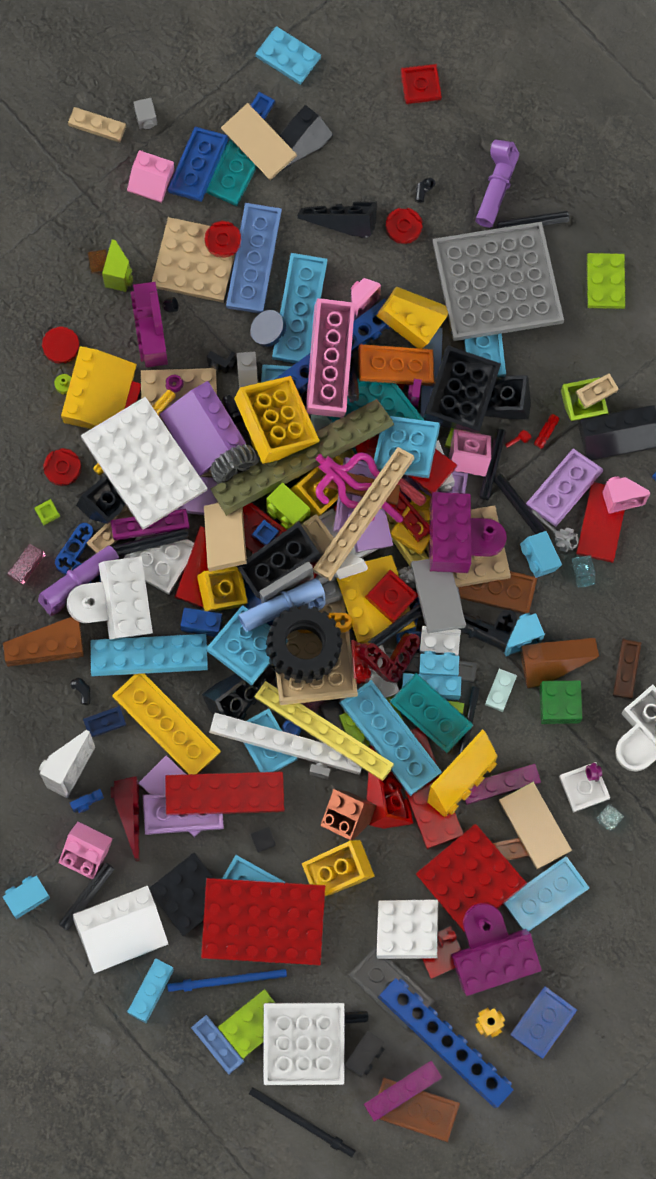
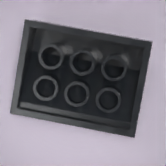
M447 346L423 419L425 421L438 422L442 427L479 433L501 363Z

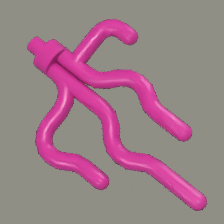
M367 453L355 454L345 465H338L329 456L325 458L319 454L315 460L320 463L318 468L326 475L317 485L315 493L319 501L323 504H328L329 499L324 495L323 490L333 480L338 486V495L341 502L348 508L355 509L359 502L348 499L344 481L353 489L360 491L368 490L372 483H358L346 472L350 471L360 460H364L368 464L369 470L375 478L379 475L380 471L377 469L374 459ZM385 501L381 508L394 520L401 523L403 517Z

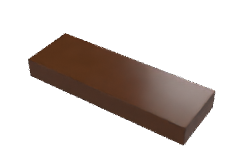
M622 639L613 696L627 699L633 698L641 642Z

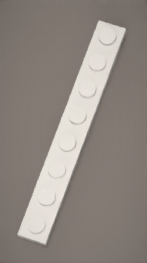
M219 713L214 714L209 733L315 763H322L358 775L361 773L362 768L322 742Z

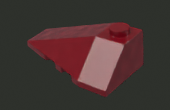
M130 777L114 781V787H111V798H114L135 861H140L139 783L137 777Z

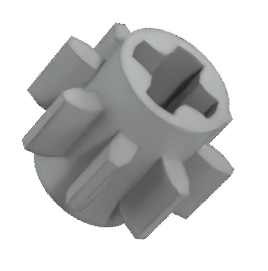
M566 527L565 530L560 529L557 532L555 543L556 546L560 547L561 551H573L578 545V534L573 533L574 529Z
M410 566L399 570V578L410 588H416Z

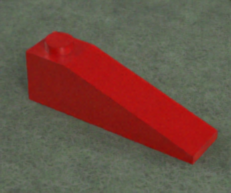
M391 771L384 781L368 772L367 801L377 805L369 826L385 829L411 825L413 823L410 804L407 799L404 800L400 791L403 787L400 783H397Z

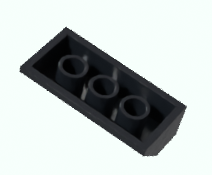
M654 405L584 418L580 420L578 426L585 456L591 461L656 448V410Z

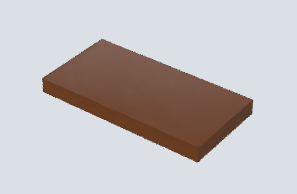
M510 571L511 577L508 579L458 587L460 599L526 614L530 612L537 578Z
M383 1078L378 1094L397 1082ZM421 1091L379 1118V1120L448 1142L460 1103Z

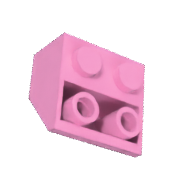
M77 822L68 834L58 863L93 879L108 853L113 838Z

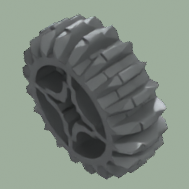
M243 444L235 448L232 447L230 450H226L225 453L220 454V457L216 458L215 462L211 464L210 470L217 484L225 483L232 479L234 475L249 470L251 466L257 465L261 461L254 447Z

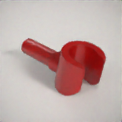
M523 430L515 439L506 443L505 446L508 448L520 440L527 443L531 439V435L526 430Z

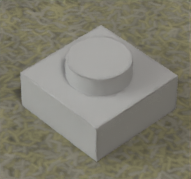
M322 763L311 764L309 775L328 780L330 769Z

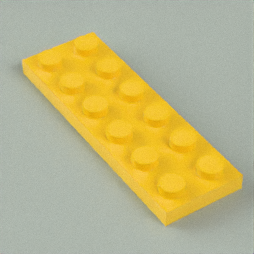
M134 674L112 695L120 706L187 774H199L221 753V750L145 674Z

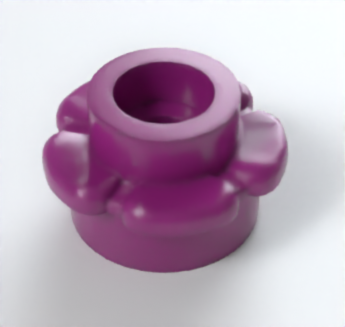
M170 375L166 379V389L177 393L183 388L184 381L181 380L179 375Z
M596 763L586 766V776L589 781L595 780V782H598L599 777L602 776V769Z

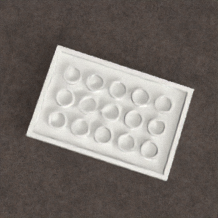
M146 397L81 435L82 440L143 530L208 489Z

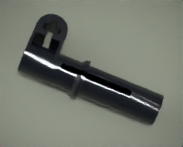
M502 611L494 625L482 621L479 616L474 617L463 612L466 627L459 628L461 632L467 634L468 638L474 637L500 650H505L517 623V616L513 611ZM507 618L508 624L505 627V630L498 628L502 627V625L505 622L504 619Z

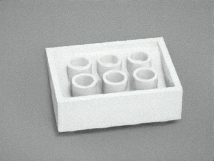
M85 730L51 754L47 760L44 759L40 765V775L46 787L65 798L69 797L95 749L89 731Z
M148 886L73 914L75 926L94 974L168 945Z

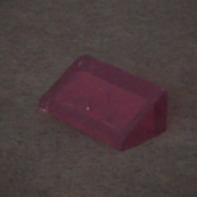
M29 544L7 575L23 586L44 558L45 553Z

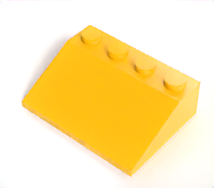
M80 346L61 414L63 422L92 429L124 410L137 364L100 350Z
M291 376L239 388L234 400L262 464L280 460L319 443L320 440Z
M392 555L365 561L368 567L366 571L342 579L337 578L348 615L351 617L357 642L361 644L370 641L393 624L364 598L390 569L399 577ZM409 606L397 620L410 611ZM415 621L410 623L408 626H406L398 633L416 627Z
M483 729L430 786L427 802L444 817L449 813L452 815L459 807L457 804L460 800L463 799L465 801L471 794L470 789L474 785L479 786L484 780L483 775L487 771L490 773L497 765V754Z

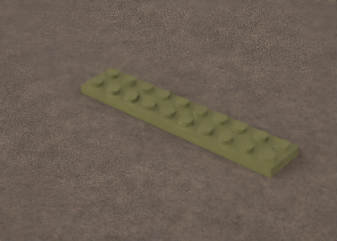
M376 399L316 431L320 440L319 443L277 461L264 464L259 462L257 465L251 466L249 470L234 475L232 479L225 483H219L210 488L227 516L275 490L281 483L286 484L318 467L320 463L315 458L319 454L325 458L329 456L332 459L394 425L393 420Z

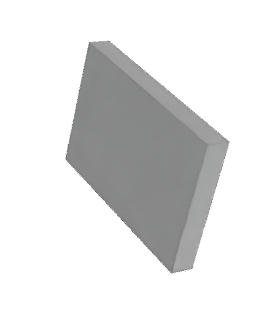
M306 562L260 590L261 603L280 595L281 591L287 592L312 580L314 575L310 562Z

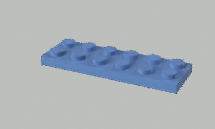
M245 203L240 228L241 246L235 255L226 308L259 314L264 311L282 212L281 208Z

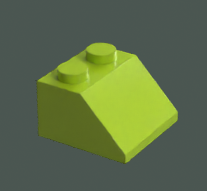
M112 239L102 272L104 286L126 292L128 286L131 287L132 269L116 240Z
M600 377L563 384L561 394L565 410L571 421L608 414L605 398L585 409L576 394L577 390L596 381Z

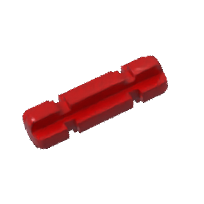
M554 414L549 416L548 421L539 433V437L535 440L534 445L542 449L545 446L546 441L559 422L558 416Z

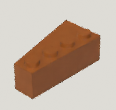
M72 617L3 643L7 667L84 657L80 622Z

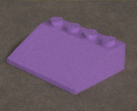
M209 381L192 389L159 414L172 437L199 476L210 471L211 464L215 462L216 458L220 457V454L225 453L226 450L228 451L232 447L235 448L238 445L246 444Z

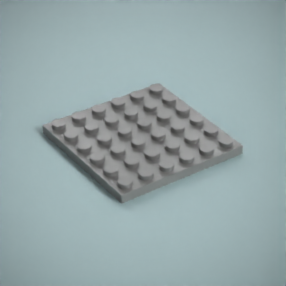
M542 222L433 239L432 243L453 341L564 323Z

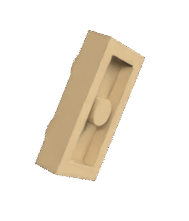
M609 373L577 390L576 394L586 409L618 392L619 389Z

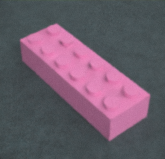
M318 298L314 305L306 411L308 414L342 418L346 413L355 303Z

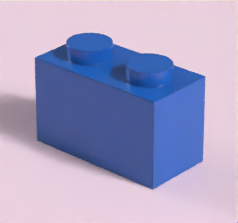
M184 608L181 632L206 634V636L216 637L221 631L222 614Z

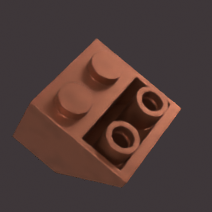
M333 789L320 826L349 840H354L370 824L377 805L348 791Z

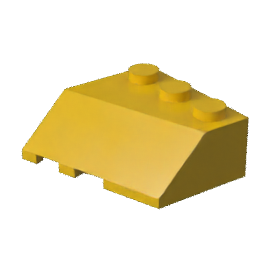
M395 287L376 316L416 348L422 349L428 345L444 322L448 311L446 305Z

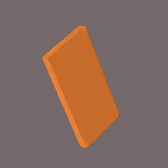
M359 345V381L413 385L414 379H421V385H434L433 349Z

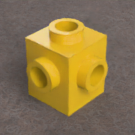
M486 1008L478 1013L480 1017L476 1019L477 1024L475 1026L481 1035L484 1034L485 1037L491 1035L493 1038L502 1033L501 1029L505 1026L503 1024L505 1019L500 1011L496 1012L495 1008L492 1010ZM492 1018L495 1021L494 1025H489L487 1020Z

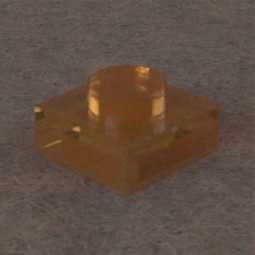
M106 249L88 252L91 272L102 271L107 258Z

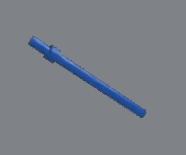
M286 969L194 981L186 979L183 982L167 984L168 992L179 990L187 992L195 988L287 977Z

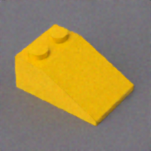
M361 840L348 841L302 863L309 884L325 885V897L375 877Z

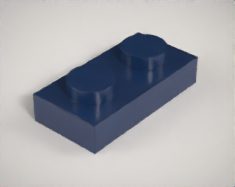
M120 706L83 719L85 727L90 732L92 738L126 726Z

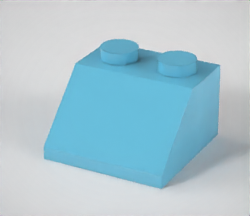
M526 613L519 617L520 619L517 621L506 646L505 656L519 652L521 646L542 642L545 634L536 613L532 615Z

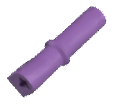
M494 140L491 145V157L496 167L493 175L488 179L490 182L475 219L483 227L490 228L493 226L506 189H509L511 185L509 181L520 155L514 142Z
M108 545L74 570H68L64 577L39 594L38 602L50 616H54L64 608L66 598L75 587L87 584L100 575L98 563L119 559L117 552Z

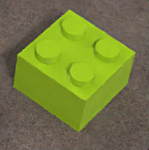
M281 483L266 498L267 513L274 520L277 518L281 522L280 525L286 530L298 522L304 523L310 519V508L284 483Z

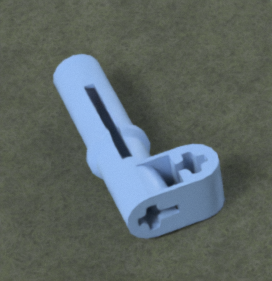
M318 578L305 582L287 592L281 591L280 595L239 614L238 618L243 629L246 632L253 630L276 617H280L281 612L284 610L288 612L290 607L294 606L298 608L302 605H308V609H313V606L319 608L318 611L321 610L326 602L325 592Z

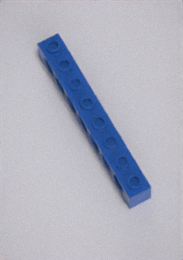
M385 298L354 320L351 357L353 356L352 353L358 350L360 344L368 345L366 342L371 339L373 341L382 335L381 331L385 328L387 330L391 329L390 326L376 316L386 302ZM372 319H378L381 324H374ZM358 330H365L367 335L359 334ZM310 353L275 379L291 376L298 393L303 394L308 388V378L301 377L300 372H306L309 375Z
M395 978L378 998L493 1108H498L514 1090L511 1087L512 1083L504 1076L501 1078L496 1073L497 1069L488 1062L486 1064L481 1059L482 1055L475 1048L471 1050L466 1045L468 1042L460 1034L457 1036L451 1031L453 1027L445 1020L442 1022L437 1017L438 1013L429 1006L427 1008L422 1003L424 1000L417 993L412 994L408 990L409 986L405 981ZM399 995L407 997L406 1005L398 1003L397 998ZM413 1009H419L422 1012L421 1019L413 1017ZM432 1022L436 1025L437 1030L435 1033H430L427 1030L428 1023ZM444 1036L451 1039L450 1047H445L442 1044ZM458 1050L465 1052V1061L457 1059L456 1054ZM473 1064H477L481 1068L479 1075L472 1073L471 1067ZM488 1078H492L495 1081L494 1089H489L486 1086Z

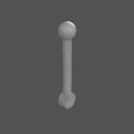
M532 510L535 517L554 532L556 536L559 531L552 527L535 510Z

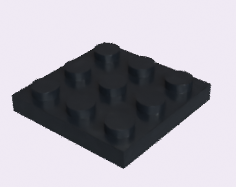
M195 852L149 888L152 896L182 936L187 935L203 922L206 878H214Z

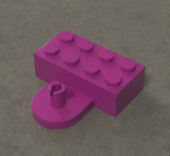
M156 282L133 285L134 291L130 293L141 362H145L146 368L168 365Z
M432 492L429 502L430 571L468 573L471 566V556L490 557L497 555L503 550L507 540L505 529L500 523L492 519L471 518V494Z
M479 903L468 909L463 919V927L470 948L451 954L462 991L466 996L542 971L531 934L527 929L508 935L501 913L491 904Z

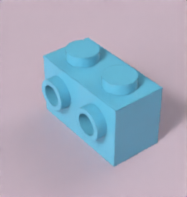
M547 531L529 536L520 543L522 553L526 556L529 568L535 578L552 573L562 566Z
M425 651L424 654H420L419 674L458 676L459 656H455V653L452 652L436 655V652Z
M37 875L25 878L22 881V885L17 888L15 886L5 891L6 895L2 896L16 919L50 899Z

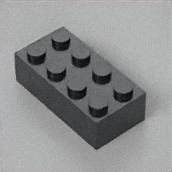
M298 522L247 558V564L239 565L237 568L255 596L261 599L260 590L306 562L314 565L324 553L306 525Z

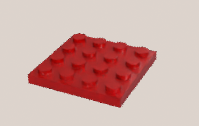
M476 824L416 873L420 881L463 931L464 916L472 906L479 903H488L498 909L527 885L526 881Z

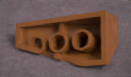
M577 639L521 646L520 656L527 688L539 687L542 681H554L598 658L599 653L596 639Z

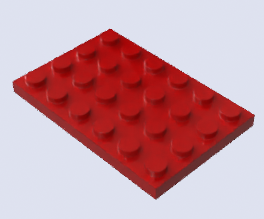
M206 878L201 958L320 965L325 885Z

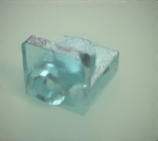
M591 555L572 558L576 587L595 585V569Z

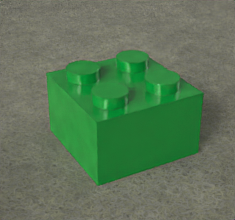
M581 681L541 682V724H578L581 722Z

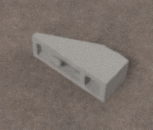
M256 352L237 353L239 388L257 384Z

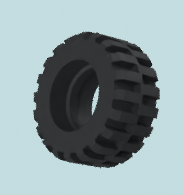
M302 605L301 609H297V606L290 607L288 612L284 610L281 612L280 617H276L267 636L266 654L270 657L269 663L271 666L276 667L275 671L279 675L283 673L285 679L290 680V678H293L295 683H301V680H305L307 684L312 683L313 679L317 681L323 679V676L328 675L332 668L335 667L341 652L342 638L340 637V628L335 626L337 622L334 618L329 619V614L326 611L319 612V608L313 606V609H308V605ZM296 630L311 631L320 639L322 650L318 656L312 659H300L291 654L287 649V636Z

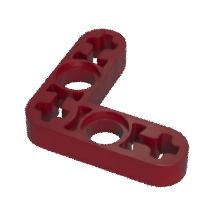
M404 634L390 658L374 643L364 642L359 647V656L383 680L396 683L402 677L419 648L420 638L416 634ZM402 653L404 658L403 661L400 663L399 655ZM379 658H382L383 664H382V666L379 668V667H378V660H379Z

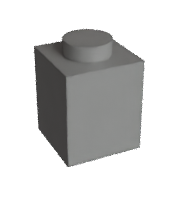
M152 98L134 101V110L139 129H150L157 125Z

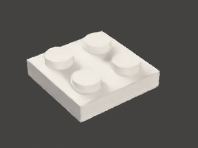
M586 766L559 776L573 813L610 799L602 776L599 777L598 782H595V780L589 781L586 776Z

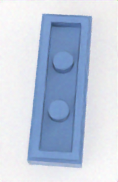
M207 1015L191 1027L228 1074H231L244 1063V1060Z

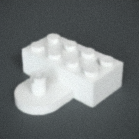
M142 557L98 563L101 582L79 585L68 595L67 609L72 618L81 623L107 621L109 640L153 633Z
M651 685L622 712L624 718L633 728L618 741L616 758L622 767L630 771H642L656 760V687L654 685Z

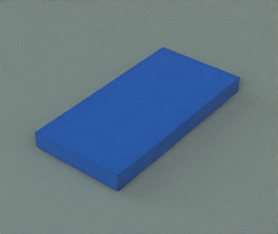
M194 127L167 189L168 193L202 202L229 140L228 135Z

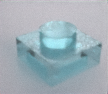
M608 804L596 820L612 832L624 816Z

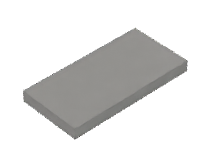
M430 559L412 561L410 566L427 633L465 628L466 622L453 572L430 571Z

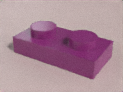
M414 379L413 385H409L408 400L415 409H418L421 379Z

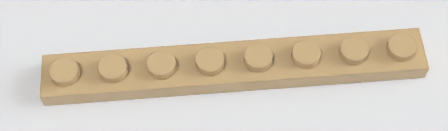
M397 447L313 568L316 574L331 581L415 459L414 455Z

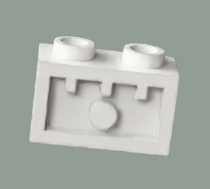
M422 626L420 653L433 651L438 655H444L445 652L455 653V656H458L461 630L453 629L427 633L426 626Z

